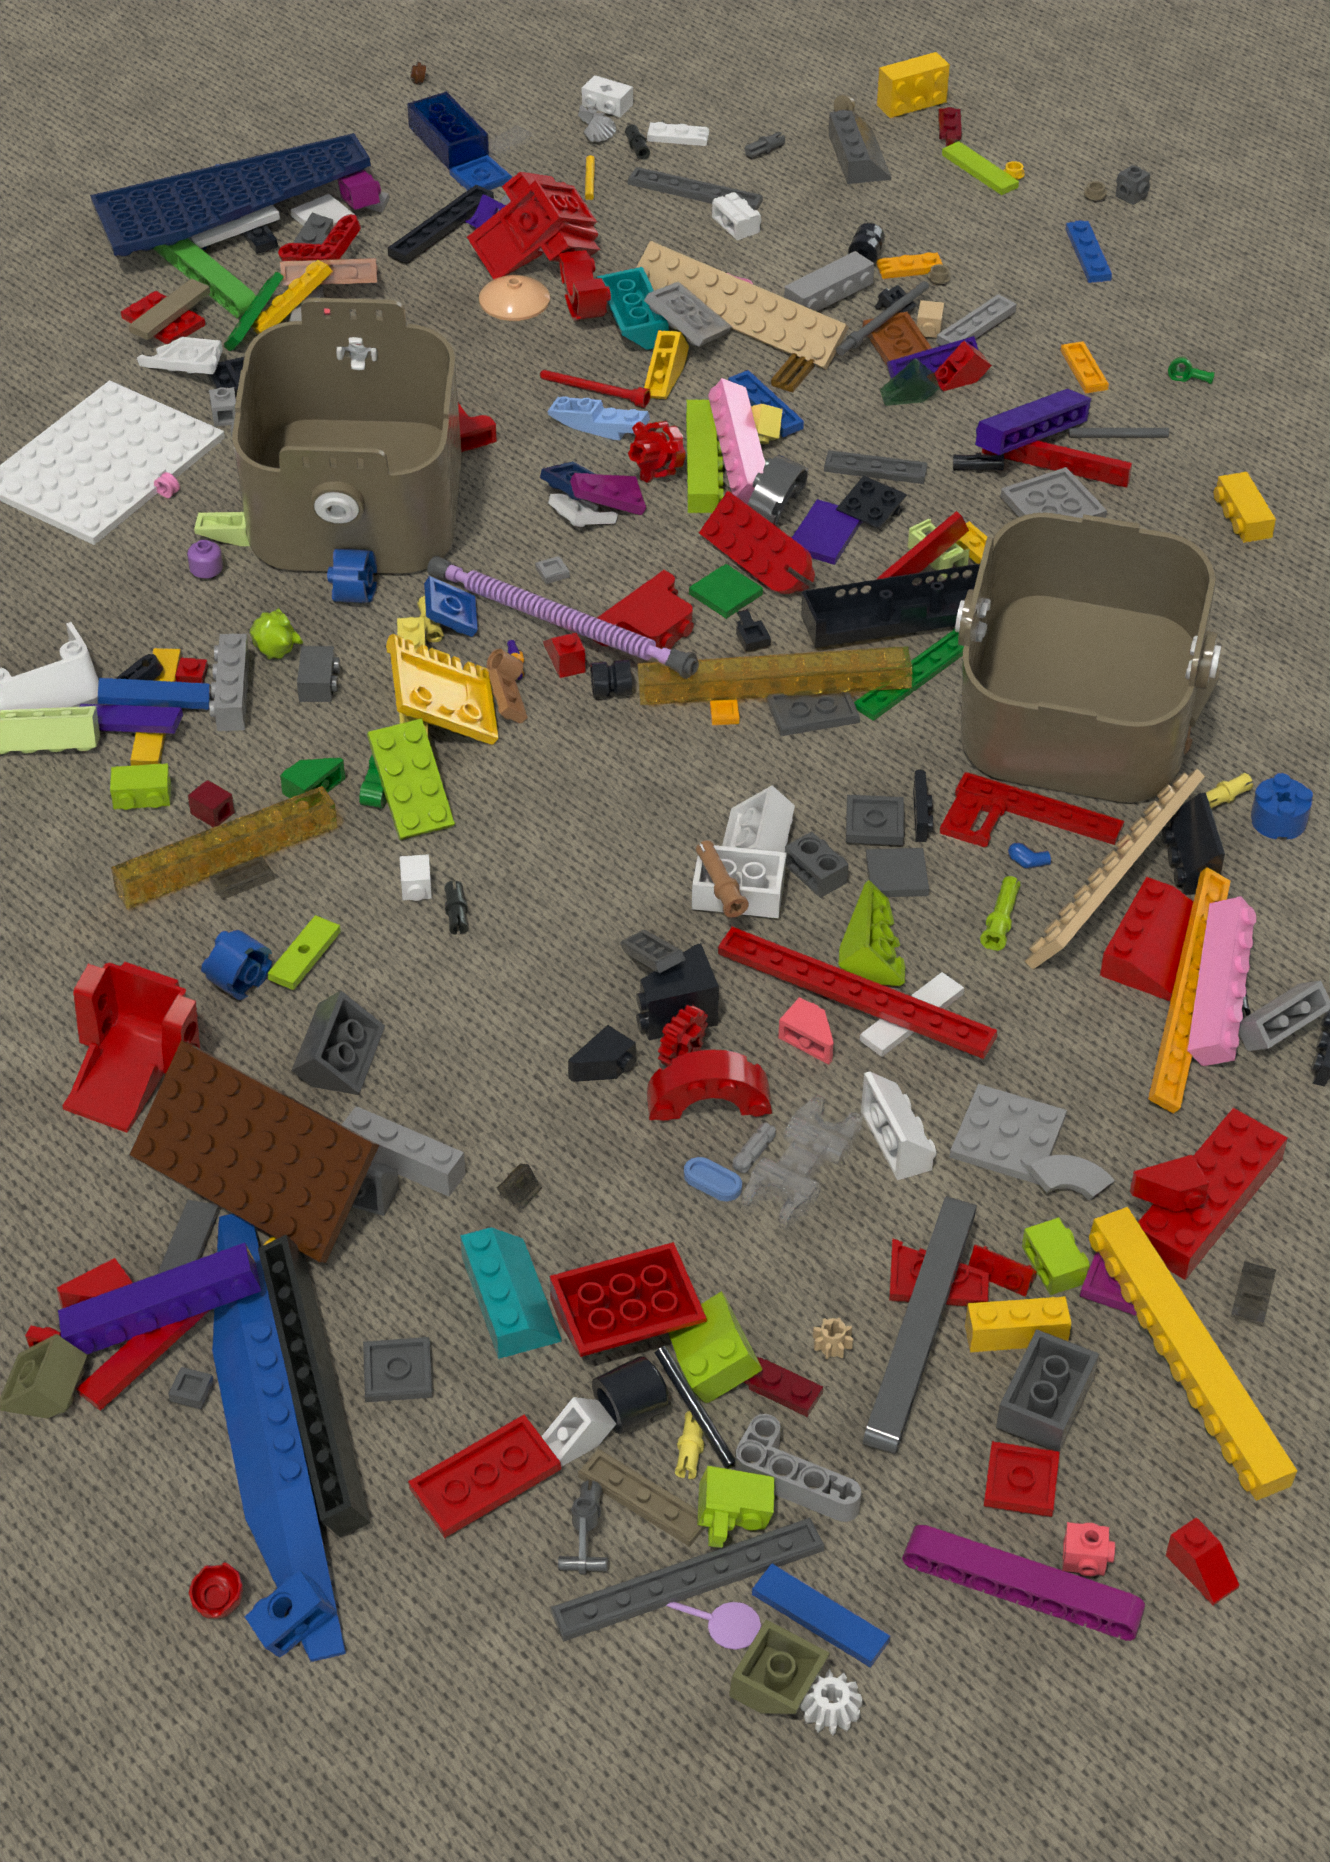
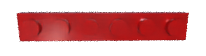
M1035 441L1004 453V459L1054 471L1066 467L1075 476L1127 488L1130 482L1132 463L1042 441ZM982 448L983 454L997 455L993 452H990Z

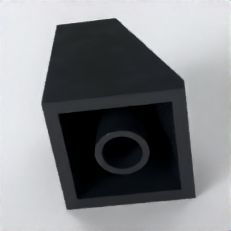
M701 943L683 952L686 960L661 973L653 971L640 980V993H636L640 1013L636 1014V1020L639 1030H645L649 1041L662 1038L664 1036L662 1031L665 1025L670 1023L673 1017H676L680 1009L685 1010L687 1005H694L708 1015L705 1021L708 1023L706 1028L718 1026L719 985Z

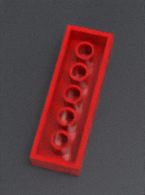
M1232 1108L1193 1155L1209 1182L1205 1203L1193 1209L1186 1208L1176 1212L1152 1204L1138 1221L1170 1272L1184 1280L1188 1278L1280 1164L1288 1137Z

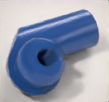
M1013 843L1008 849L1011 859L1023 868L1051 864L1049 851L1034 853L1021 843Z

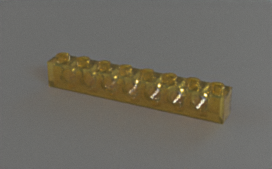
M321 786L111 867L115 891L126 909H129L337 828L335 803L324 787Z

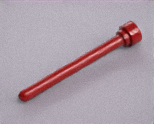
M548 370L540 372V378L543 380L628 399L637 407L646 408L650 402L651 391L647 388L638 387V389L629 390Z

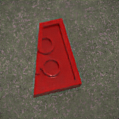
M892 1238L889 1301H910L927 1250L920 1248L917 1251L903 1246L902 1241ZM959 1263L946 1305L967 1306L968 1303L988 1302L989 1273Z

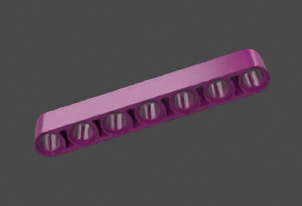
M927 1525L914 1526L902 1556L903 1562L909 1568L916 1569L918 1567V1571L948 1581L951 1578L950 1582L980 1592L984 1589L986 1594L1013 1603L1018 1601L1019 1605L1048 1615L1052 1612L1051 1616L1081 1626L1086 1624L1087 1628L1116 1638L1120 1635V1639L1125 1641L1135 1639L1145 1610L1144 1601L1134 1594Z

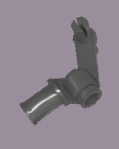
M589 1481L581 1484L580 1497L574 1501L571 1508L572 1524L575 1529L579 1530V1557L559 1555V1571H579V1574L584 1575L587 1574V1571L608 1572V1557H588V1531L597 1526L598 1518L601 1514L599 1500L602 1494V1487L596 1481H592L591 1490H588Z

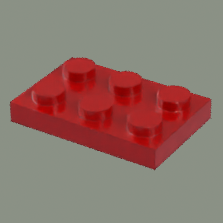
M154 291L122 310L121 318L132 323L167 296ZM188 310L153 337L167 345L181 337H187L204 327L205 318Z

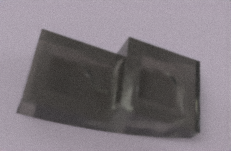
M1244 1261L1231 1317L1261 1325L1264 1324L1276 1269Z

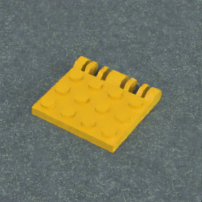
M391 634L387 640L386 648L387 653L391 655L397 712L417 719L422 718L423 721L429 724H434L452 732L474 738L477 741L494 745L498 740V731L488 669L480 665L475 666L474 663L468 661L462 670L460 658L455 656L450 658L449 654L433 648L428 651V647L422 644L418 646L415 653L413 641L409 639L404 641L403 637Z

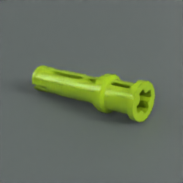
M1007 876L1003 879L994 911L987 916L985 921L987 928L980 937L981 944L987 949L999 951L1006 945V933L1012 927L1010 915L1021 886L1020 881L1016 882V877Z

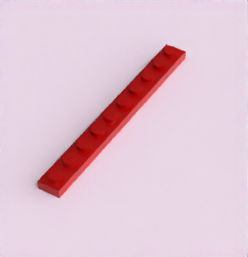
M733 926L717 947L718 954L982 1059L986 1057L997 1039V1029Z

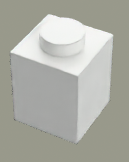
M429 855L400 856L403 900L419 901L432 898Z

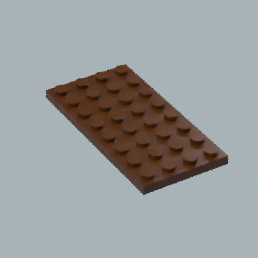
M181 1041L129 1155L272 1236L280 1238L287 1235L297 1245L299 1251L318 1262L326 1263L379 1148V1144L198 1047Z

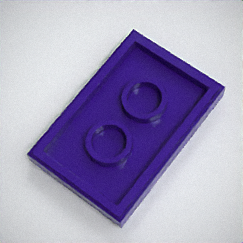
M817 499L792 538L804 546L813 559L835 565L862 522L837 511L838 505Z

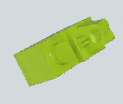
M707 1466L699 1483L697 1525L708 1527V1546L722 1548L723 1543L727 1539V1531H733L734 1525L741 1526L747 1530L766 1529L774 1513V1477Z

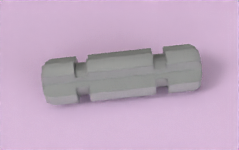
M764 1122L756 1130L758 1133H754L742 1147V1152H739L734 1157L732 1167L735 1170H738L740 1173H746L752 1166L751 1162L754 1163L768 1146L766 1143H770L775 1137L776 1129L773 1125Z

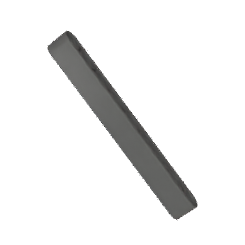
M945 1196L867 1424L863 1445L892 1454L897 1453V1445L900 1444L977 1210V1205Z

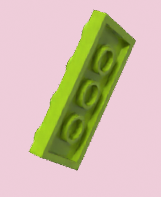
M422 718L369 731L367 733L368 741L399 840L454 826L455 823Z

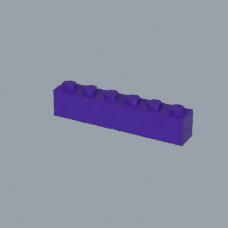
M1064 389L981 420L976 428L975 445L1001 455L1084 423L1088 418L1091 398L1070 389Z
M244 1242L58 1310L61 1337L85 1354H90L129 1340L134 1336L153 1331L154 1329L261 1291L256 1263Z

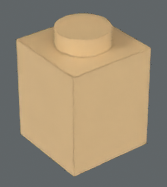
M920 300L917 327L924 337L937 338V334L941 332L944 303Z

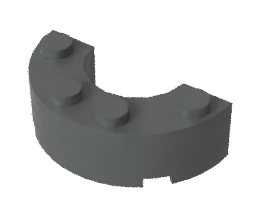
M777 455L773 459L768 458L763 468V474L758 473L754 479L753 487L755 489L748 505L777 526L789 498L796 499L805 487L808 479V468L781 455Z

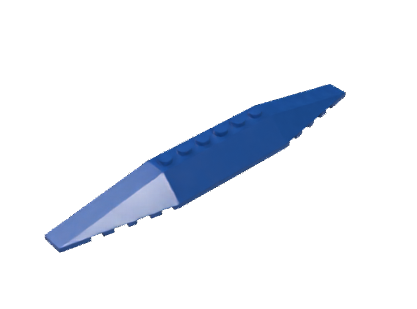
M235 1214L219 1216L217 1252L245 1242L256 1263L261 1286L260 1292L214 1308L212 1352L245 1520L248 1527H250L258 1549L277 1588L280 1587L286 1577L301 1570L315 1580L335 1610L331 1616L301 1640L310 1662L344 1655L346 1653L313 1493L258 1252L259 1246L253 1224ZM292 1606L287 1609L288 1613L291 1612Z

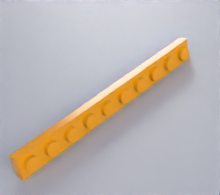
M1208 867L1200 872L1148 1100L1173 1114L1181 1108L1192 1055L1187 1050L1209 904L1227 900L1231 883L1229 879Z

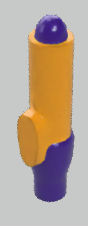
M509 640L507 642L508 653L524 663L523 653L519 651L516 642ZM523 670L517 680H521L524 677Z

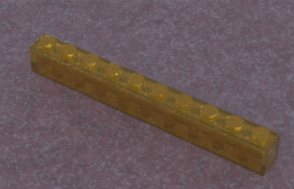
M908 646L698 660V670L687 679L680 677L679 673L659 662L637 663L640 705L765 698L769 694L796 696L912 688V664Z

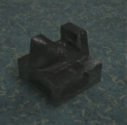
M522 1163L497 1186L500 1195L510 1200L513 1206L519 1209H524L542 1189L529 1164Z

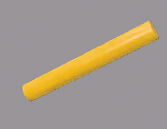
M592 155L586 157L585 200L594 199L595 158Z

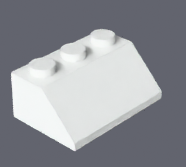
M770 786L731 808L722 846L785 852L795 805L775 787Z
M872 1072L864 1073L861 1113L896 1179L900 1180L931 1171L933 1158L936 1157L935 1145L931 1139L927 1140L922 1121L918 1116H914L907 1094H902L897 1083Z

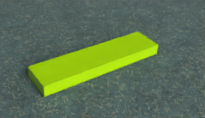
M960 141L942 148V156L1001 196L1019 187L1017 179Z

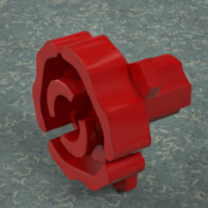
M639 421L632 427L636 436L634 442L630 444L628 456L641 469V480L649 483L653 477L675 475V468L683 467L686 452L683 447V435L677 426H669L667 421H659L647 425ZM658 428H663L662 430L664 432H656V430ZM668 461H671L668 466L670 469H662Z

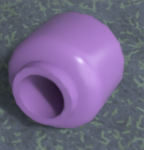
M200 540L189 547L187 552L190 572L194 576L208 579L222 571V553L220 547L215 542Z

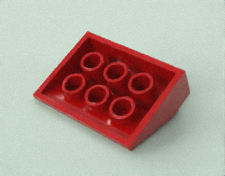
M1146 877L1103 953L1100 976L1171 1002L1194 901L1174 886Z
M674 1242L549 1276L550 1300L561 1327L580 1357L707 1321Z

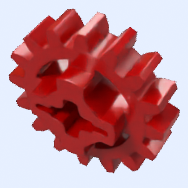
M687 1005L685 1010L680 1009L676 1017H673L672 1021L667 1023L662 1031L664 1036L660 1039L662 1043L657 1051L660 1053L658 1060L668 1067L672 1065V1059L686 1053L699 1051L704 1043L702 1038L706 1034L704 1032L708 1023L705 1021L708 1015L694 1005Z

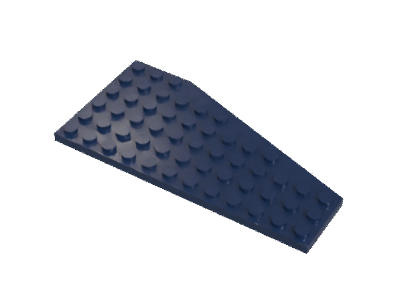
M352 133L90 195V198L114 256H128L134 251H149L154 249L155 246L163 244L174 245L180 240L192 237L232 220L240 219L242 216L293 196L301 195L308 190L351 173L364 170L371 166L370 157L358 138Z

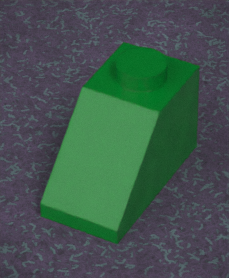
M340 757L299 760L280 775L282 794L305 809L309 808L345 780L344 760Z

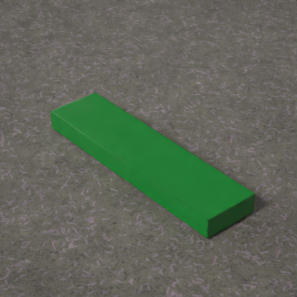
M278 271L266 280L223 344V347L228 351L233 350L242 341L284 278Z

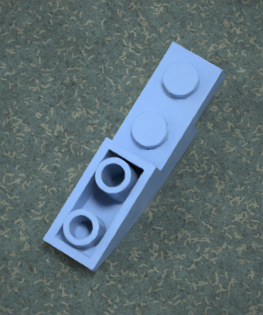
M557 397L548 410L549 416L570 428L619 441L625 433H634L632 427L637 422L641 421L647 425L650 421L648 411L604 408L602 400L590 398Z

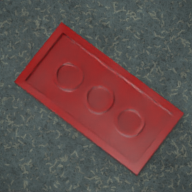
M524 1414L409 1480L408 1485L410 1491L442 1536L446 1538L560 1471L561 1462Z

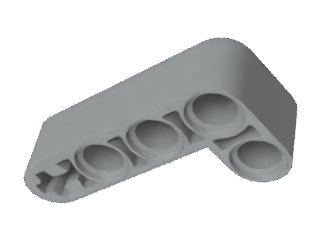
M759 1414L752 1419L736 1449V1471L774 1477V1495L835 1520L848 1522L858 1516L861 1487L856 1481L779 1450L780 1422L776 1417L770 1414ZM810 1486H815V1487H818V1488H817V1489H812V1488H809V1487H810Z

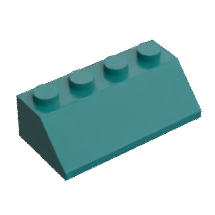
M638 267L597 276V279L602 278L605 286H609L611 300L607 301L621 334L646 350L653 349L658 330L669 331L668 320L662 315L654 313L649 308L650 305L644 301L648 293L654 291L644 268Z
M492 1227L460 1235L462 1260L498 1359L562 1342L524 1239Z

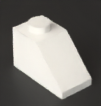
M573 1397L542 1435V1438L559 1459L562 1467L598 1447L616 1423L598 1400Z

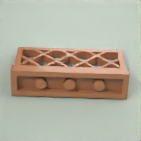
M376 258L319 260L326 263L333 271L319 285L377 283L378 266H376ZM317 260L281 261V275L284 276L281 281L282 286H289L293 280L300 278L306 272L307 266Z

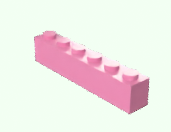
M721 378L716 386L711 388L708 394L731 492L748 504L755 489L753 487L754 479L758 473L763 474L765 461L746 387Z
M1241 896L1209 904L1187 1050L1201 1066L1235 1061L1236 1048L1239 1046V1027L1243 1019L1242 1005L1243 998L1246 995L1247 972H1249L1250 968L1249 955L1250 948L1253 946V926L1256 923L1254 909Z

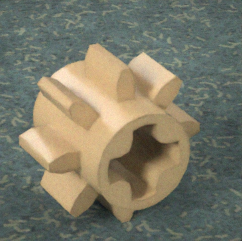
M839 1317L828 1320L824 1318L822 1327H814L813 1339H815L814 1350H821L825 1354V1359L836 1356L843 1358L844 1349L853 1348L852 1326H845Z

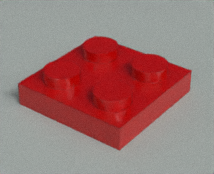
M992 1441L983 1506L1052 1517L1060 1452Z

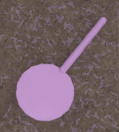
M671 1602L666 1605L709 1620L708 1629L710 1636L717 1644L728 1649L736 1650L751 1645L761 1628L758 1614L753 1608L744 1603L730 1602L722 1604L712 1614L677 1602Z

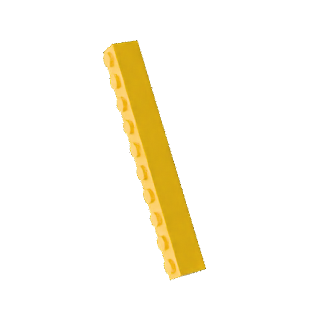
M1125 1207L1095 1218L1089 1234L1091 1247L1095 1252H1099L1105 1261V1268L1111 1277H1115L1116 1281L1120 1284L1121 1293L1125 1301L1128 1303L1132 1302L1140 1325L1144 1329L1147 1328L1153 1338L1157 1352L1160 1355H1164L1169 1363L1172 1376L1177 1382L1180 1381L1186 1390L1189 1403L1200 1412L1207 1432L1211 1436H1215L1220 1444L1224 1459L1229 1464L1232 1463L1239 1474V1481L1243 1489L1247 1492L1250 1491L1257 1501L1291 1487L1297 1469L1130 1209Z

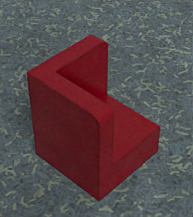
M206 780L188 794L191 815L215 829L235 813L232 794L209 780Z

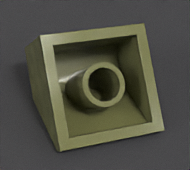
M57 1334L18 1353L0 1397V1411L46 1419L59 1413H64L71 1406L74 1388L84 1374L83 1365L87 1354Z
M766 1619L732 1675L729 1697L759 1713L796 1714L829 1658L830 1653Z

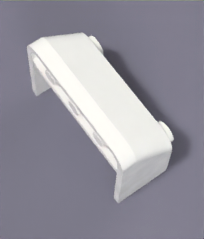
M72 622L66 623L69 642L60 648L62 660L11 677L6 669L0 668V710L79 707L80 704L98 703L99 680L87 646Z

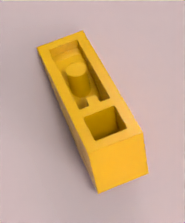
M658 330L644 388L650 389L651 398L667 399L684 369L689 345L681 332Z

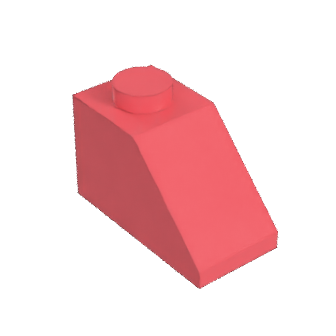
M799 997L779 1019L778 1038L829 1065L833 1058L834 1042L825 1010Z

